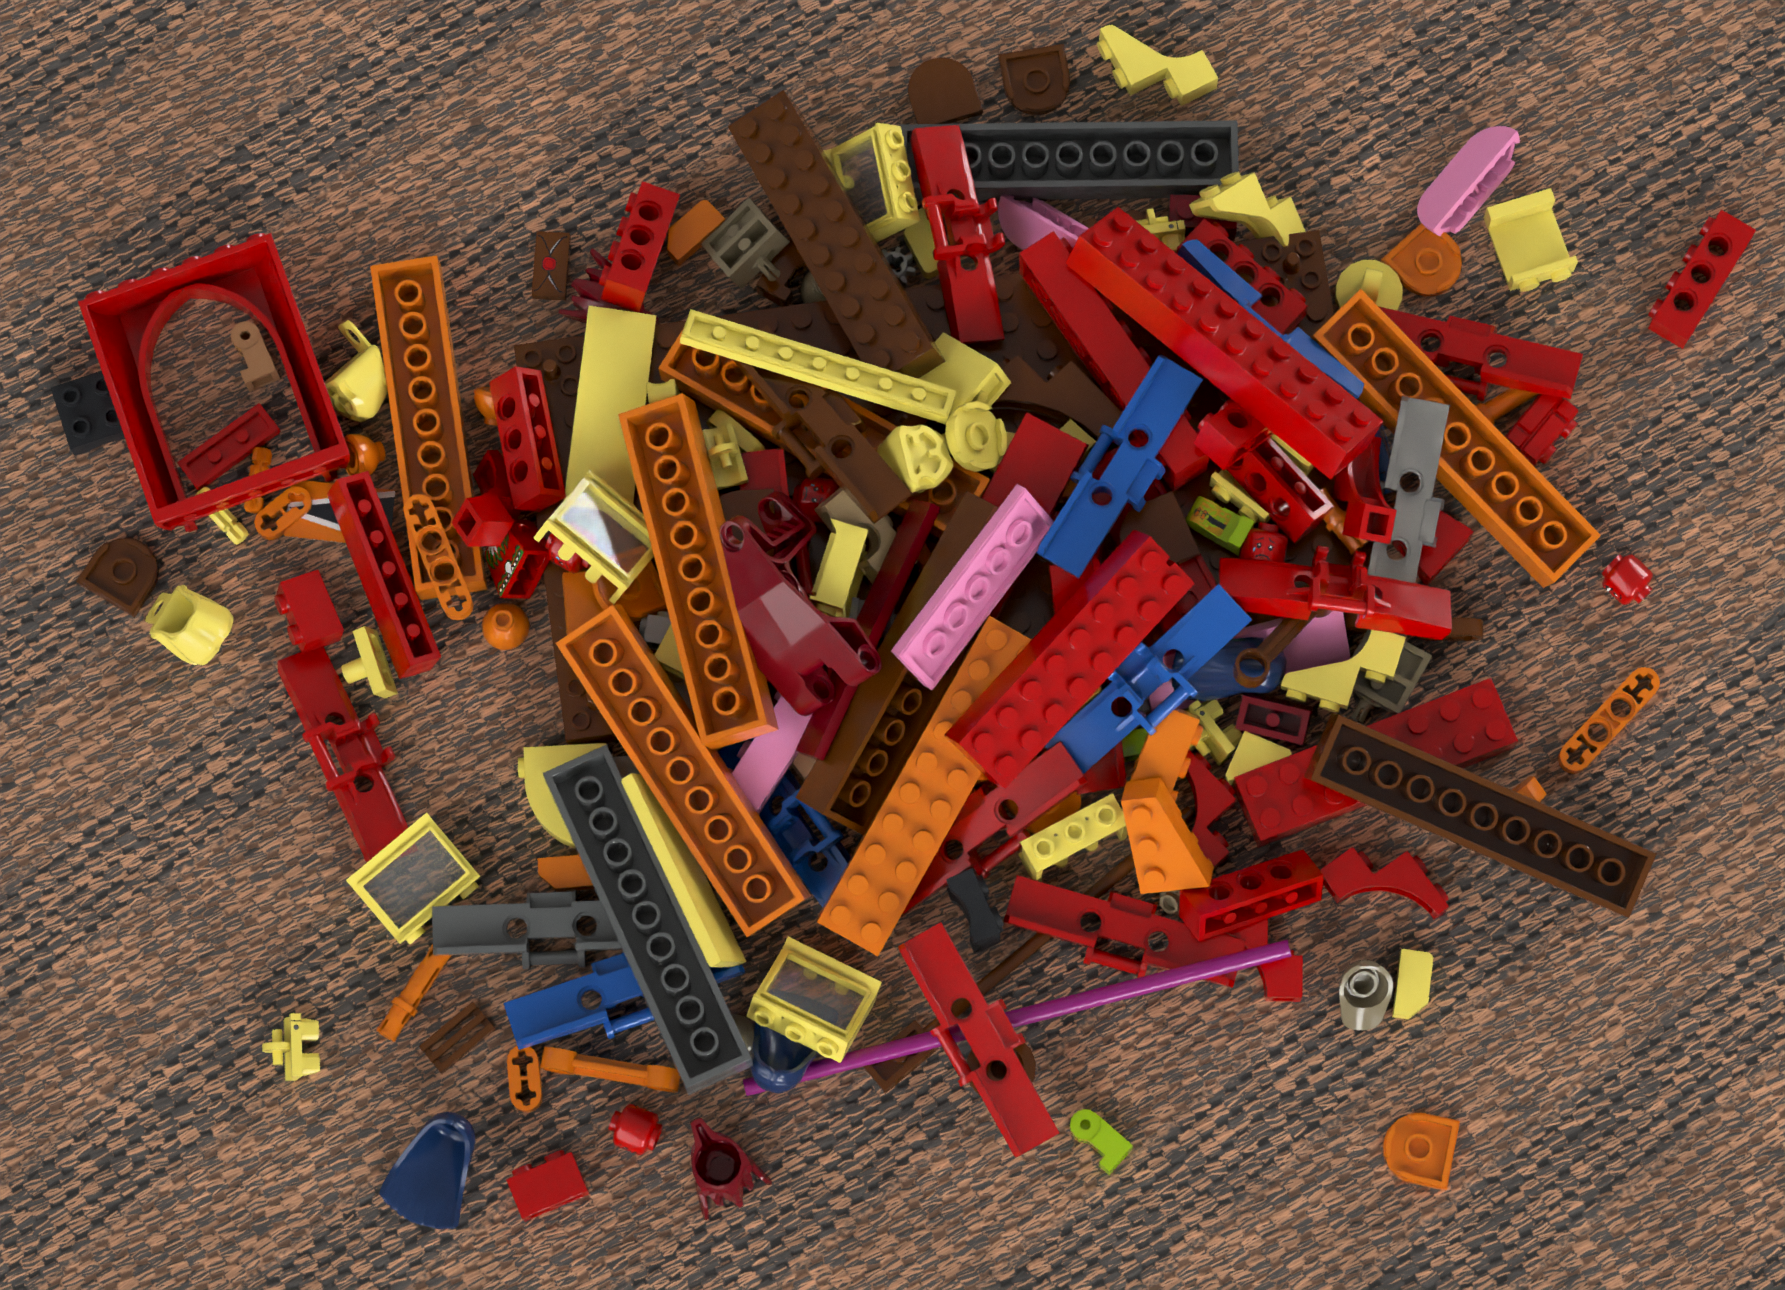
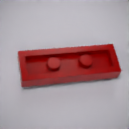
M258 403L179 460L177 464L197 491H200V489L212 483L252 454L253 449L263 446L281 433V431L262 405Z

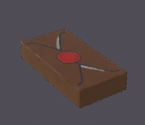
M536 231L532 299L566 301L571 242L570 233Z

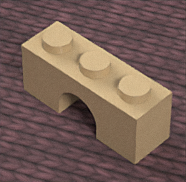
M840 487L818 505L814 511L831 532V519L868 529L869 550L858 562L857 566L873 585L896 536V532L892 528L893 522L886 515L873 524Z

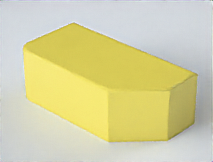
M921 208L918 210L920 222L905 228L904 240L921 273L925 278L930 279L939 275L937 269V262L939 260H934L932 252L935 246L930 222L927 220L925 209Z
M1409 949L1400 950L1392 1017L1410 1019L1428 1004L1433 956L1431 953Z

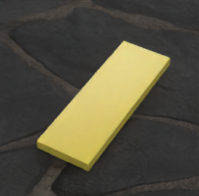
M596 306L588 307L565 484L566 497L563 501L591 470L598 477L606 480L609 486L623 498L633 503L636 483L618 414L646 404V386L649 380L657 315ZM582 494L570 506L602 511Z
M631 773L622 778V785L710 967H734L745 963L746 959L701 866L641 774Z

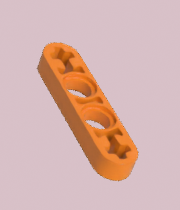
M412 495L404 503V516L441 607L447 617L452 620H463L473 611L474 604L433 502L426 495ZM419 503L423 508L429 507L424 511L429 525L422 527L416 514L410 515L415 511L414 505ZM433 521H436L435 525H430ZM430 533L440 535L442 542L439 548L436 550L425 549L422 542L426 535ZM442 564L451 565L454 568L453 577L448 581L438 580L435 577V571L438 566ZM454 587L459 599L467 600L462 603L463 609L461 611H456L454 607L448 608L453 601L449 591L446 589Z
M1641 667L1637 668L1564 744L1558 754L1559 765L1564 771L1577 774L1589 766L1656 694L1660 686L1657 673L1650 668ZM1636 677L1640 679L1648 677L1651 680L1648 686L1652 690L1642 689L1635 697V699L1641 701L1640 704H1637L1633 696L1624 692L1623 689L1627 688L1628 692L1631 693L1638 684L1637 679H1635ZM1620 699L1627 702L1630 708L1629 714L1626 717L1615 716L1611 711V703ZM1593 724L1602 725L1607 732L1606 739L1601 742L1591 740L1588 736V728ZM1578 737H1581L1585 745L1594 749L1595 752L1591 753L1589 748H1587L1579 758L1582 764L1574 762L1571 765L1567 762L1569 755L1566 751L1569 750L1574 753L1582 745V742L1577 740Z

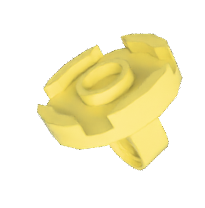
M1361 260L1351 264L1341 273L1335 287V301L1339 308L1360 289L1379 307L1398 311L1402 302L1403 286L1398 274L1389 265L1377 260Z
M979 401L966 403L954 409L946 422V432L942 434L946 438L949 455H952L955 461L964 469L973 472L995 467L998 464L999 457L1003 456L1007 450V434L1002 419H996L993 413L989 411L993 408Z

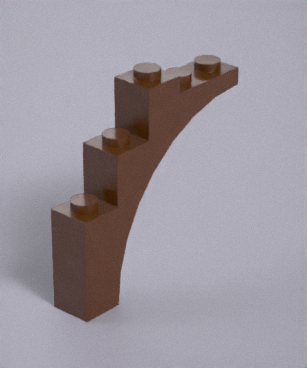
M1016 355L1011 361L1006 358L999 364L1011 381V384L991 406L993 409L991 410L1013 409L1035 412L1065 424L1071 419L1095 441L1101 435L1099 430L1102 425L1113 429L1122 414L1121 410L1072 361L1065 367L1060 364L1054 368L1046 378L1048 380L1047 383L1019 355ZM906 412L899 420L901 423L899 426L925 425L933 428L941 424Z

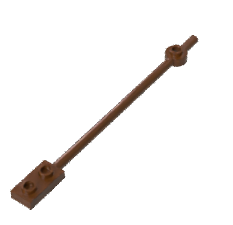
M1188 806L1181 811V817L1186 825L1196 817L1195 813ZM1132 853L1083 894L1098 899L1135 868ZM1036 933L976 983L983 996L1053 937ZM965 998L957 999L952 1005V1012L955 1017L958 1018L970 1008L971 1003ZM936 1017L927 1026L922 1028L914 1020L891 1041L929 1032L941 1024ZM939 1048L863 1066V1068L886 1094Z

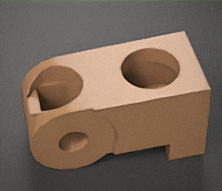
M247 321L235 325L231 331V341L237 352L244 357L248 366L247 369L240 371L249 392L280 380L281 378L257 326Z

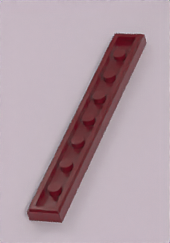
M912 499L856 619L875 649L940 511V507L931 502ZM834 669L829 678L835 687V698L832 702L812 714L795 750L805 756L821 761L824 760L858 685L855 687L846 684Z

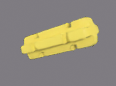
M204 487L200 489V491H198L195 495L209 491L210 489L208 487ZM228 509L208 515L223 532H227L226 535L234 544L238 545L248 537L247 529L240 522L237 523L238 520Z

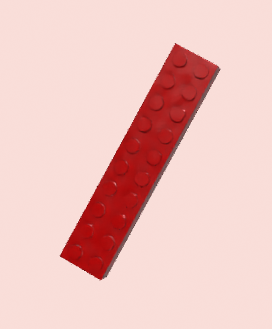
M1117 207L1078 237L1065 263L1330 480L1368 448L1383 423L1381 418L1121 208Z

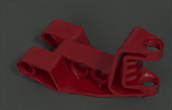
M775 491L762 498L757 507L758 515L766 534L745 516L737 515L723 523L719 531L737 612L758 669L798 714L809 716L832 702L835 698V687L823 669V665L826 664L828 668L832 667L846 684L856 687L881 670L882 662L877 650L856 619L832 617L819 611L793 575L789 561L816 533V526L812 519L786 494ZM770 501H774L779 505L781 517L771 512L769 507ZM732 525L742 530L743 541H739L734 537ZM777 546V552L773 557L766 554V552Z

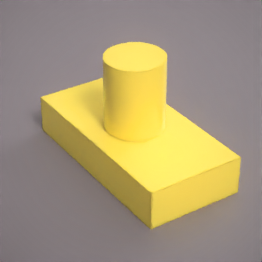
M363 626L352 631L361 657L341 666L345 680L351 684L368 677L373 695L388 698L398 694L377 630Z

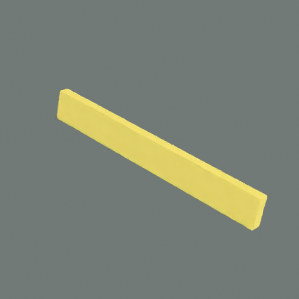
M690 309L680 338V343L945 425L956 395V390L692 309Z

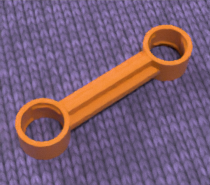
M544 1047L540 1069L549 1072L588 1076L672 1093L678 1092L680 1076L675 1068L660 1065H642L583 1055L554 1047Z

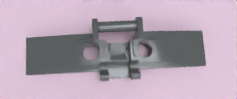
M1405 396L1401 398L1385 481H1380L1383 496L1385 489L1397 492L1394 509L1397 511L1391 541L1399 540L1403 542L1407 548V553L1401 560H1392L1386 553L1388 544L1368 541L1373 543L1368 575L1415 583L1422 545L1436 548L1438 537H1435L1439 512L1443 510L1445 500L1432 497L1450 405ZM1412 472L1419 477L1420 485L1416 491L1405 492L1401 488L1400 478L1403 474Z
M577 889L539 893V890L528 891L526 903L432 906L434 956L522 953L523 969H531L532 965L578 964L580 968L586 967V951L621 950V946L600 901H577ZM584 916L593 917L597 923L596 931L590 936H583L578 932V921ZM519 918L527 924V932L523 937L516 939L508 934L507 928L510 921ZM542 938L576 939L575 950L530 952V940H540Z

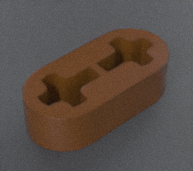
M1452 618V630L1444 639L1418 638L1427 641H1479L1483 639V620L1477 618Z

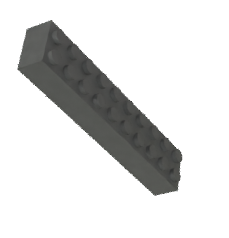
M1237 120L900 124L917 201H922L923 198L910 140L914 128L959 125L978 201H986L990 198L1000 200L1001 195L1014 196V200H1033V198L1039 200L1170 198V194L1200 195L1199 192L1205 188L1217 184L1220 186L1222 184L1220 179L1224 176L1239 171ZM948 193V194H953V195H954L956 198H958V199H961V198H960L957 194H955V193Z
M607 744L544 772L543 776L688 1095L752 1067V1058L622 785L621 774Z

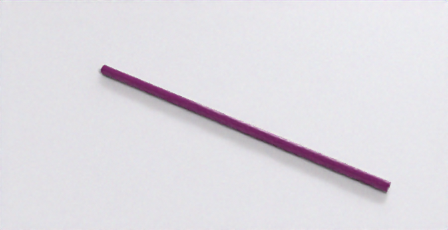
M1283 940L1007 1011L1005 1014L1013 1028L1289 958L1292 955L1288 940ZM958 1024L949 1029L956 1043L966 1040ZM929 1031L847 1052L841 1063L831 1058L812 1061L799 1083L941 1047V1044L937 1037H932ZM753 1077L743 1079L747 1096L766 1092V1090L757 1085Z

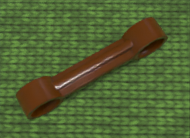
M1318 608L1316 612L1311 611L1308 621L1286 617L1257 648H1247L1238 654L1233 666L1235 680L1246 688H1256L1262 685L1269 673L1270 663L1315 617H1325L1332 610ZM1245 659H1254L1262 665L1264 672L1259 677L1246 676L1240 670V662Z

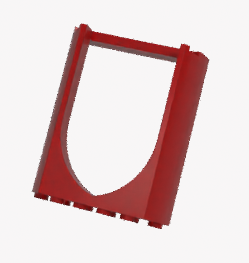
M271 233L251 235L244 243L235 246L231 244L220 246L214 250L213 254L202 258L201 256L189 257L182 262V265L171 269L167 267L158 268L152 271L148 277L140 280L128 279L122 281L115 289L106 292L103 290L94 291L86 295L84 300L78 301L156 526L169 531L174 530L177 526H184L186 532H191L198 529L195 521L197 519L319 475H323L326 482L333 481L338 478L336 470L339 468L344 469L348 466L350 453ZM189 299H208L226 303L245 312L256 320L271 336L282 359L314 453L187 498L153 398L151 364L159 335L171 316Z

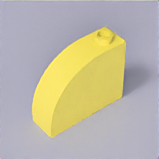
M607 743L523 747L524 757L518 758L519 778H525L527 798L537 820L552 837L569 847L575 848L545 782L543 773L598 749Z

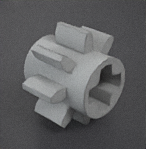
M898 246L895 251L889 253L883 249L882 252L890 265L893 264L896 268L900 266V272L897 273L894 269L892 270L901 285L907 288V276H915V268L908 266L913 261L912 254L904 256Z

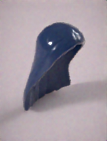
M1259 637L1231 639L1188 679L1198 691V694L1194 698L1190 695L1187 700L1212 701L1244 693H1269L1279 686L1285 676L1287 662L1284 652L1282 651L1270 663L1269 673L1262 685L1256 688H1246L1241 686L1233 676L1234 663L1241 651L1247 648H1257L1265 639ZM1178 650L1175 653L1172 669L1180 667L1184 660L1182 653ZM1245 659L1240 662V670L1246 676L1259 677L1264 672L1262 665L1254 659ZM1172 677V687H1174L1175 691L1180 684Z
M778 990L769 991L770 994L836 1025L838 1013L834 1009L803 996L791 995L790 993ZM755 1022L754 1040L751 1048L753 1066L750 1067L754 1081L763 1090L773 1093H783L793 1089L801 1081L808 1066L819 1053Z
M453 1112L438 1113L429 1119L398 1158L383 1182L379 1194L384 1202L390 1205L391 1209L397 1211L398 1215L404 1216L405 1219L412 1223L441 1230L456 1228L459 1224L467 1172L476 1143L472 1124L462 1115Z

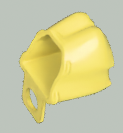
M347 320L341 323L338 328L358 353L326 380L325 385L333 408L348 419L363 422L377 414L388 393L385 369L378 347L371 345L357 327ZM348 329L358 337L360 343L350 335Z
M925 425L898 426L878 446L877 453L912 493H921L937 487L953 469V461L949 455L946 438Z
M185 585L177 586L172 594L161 593L146 616L145 621L153 624L150 629L151 638L157 639L181 660L189 664L204 666L218 653L222 642L229 635L233 624V615L224 606L187 589ZM163 602L161 609L155 615L157 608Z

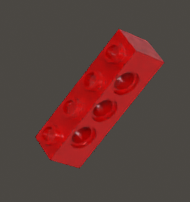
M644 181L640 185L638 194L631 192L625 211L629 212L630 216L629 218L622 216L616 233L617 236L622 237L621 241H613L607 260L613 261L612 266H604L598 283L604 286L600 300L638 313L640 312L680 194Z
M1722 209L1716 219L1709 216L1699 232L1700 235L1704 236L1699 246L1692 243L1682 259L1687 264L1681 274L1677 271L1673 273L1665 286V289L1670 291L1664 301L1658 298L1647 316L1652 318L1648 329L1683 349L1748 246L1756 229ZM1708 246H1719L1722 248L1724 255H1713L1709 251ZM1694 272L1702 273L1706 277L1707 282L1697 283L1692 279L1691 274ZM1674 301H1686L1690 310L1681 311L1677 309Z
M1204 218L1177 247V253L1186 241L1197 239L1212 253L1222 252L1225 254L1227 260L1224 263L1237 274L1244 273L1251 276L1253 281L1250 285L1262 297L1271 295L1278 300L1279 303L1273 307H1267L1259 300L1251 308L1282 335H1288L1306 316L1308 306L1305 304L1306 300L1303 295L1294 288L1288 290L1279 282L1280 277L1274 270L1268 266L1261 267L1253 260L1255 257L1247 247L1242 244L1238 246L1228 239L1229 234L1221 225L1216 222L1211 224Z
M515 366L490 381L489 385L513 508L540 512L565 498L566 494L541 370Z
M1230 398L1222 405L1218 413L1214 415L1210 412L1201 420L1197 427L1200 432L1193 444L1222 470H1225L1272 437L1274 433Z
M1271 438L1226 469L1259 506L1269 513L1272 520L1294 543L1315 530L1334 507Z
M1302 849L1211 879L1210 887L1180 890L1179 917L1199 942L1321 901L1324 874Z

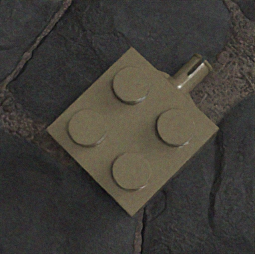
M748 198L701 245L724 273L742 289L760 271L769 281L776 280L770 270L779 278L780 270L771 261L790 241L763 211Z
M1367 630L1351 658L1363 649L1369 639L1371 630ZM1405 641L1393 681L1386 679L1385 683H1378L1365 678L1366 672L1359 670L1353 692L1360 701L1350 717L1356 720L1363 709L1357 721L1363 724L1372 706L1383 708L1394 715L1401 713L1430 662L1432 655Z

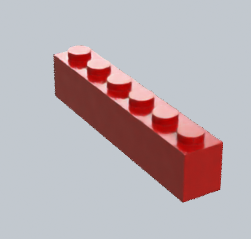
M366 471L339 478L330 488L327 496L398 678L403 679L430 671L439 661L441 655L370 474Z

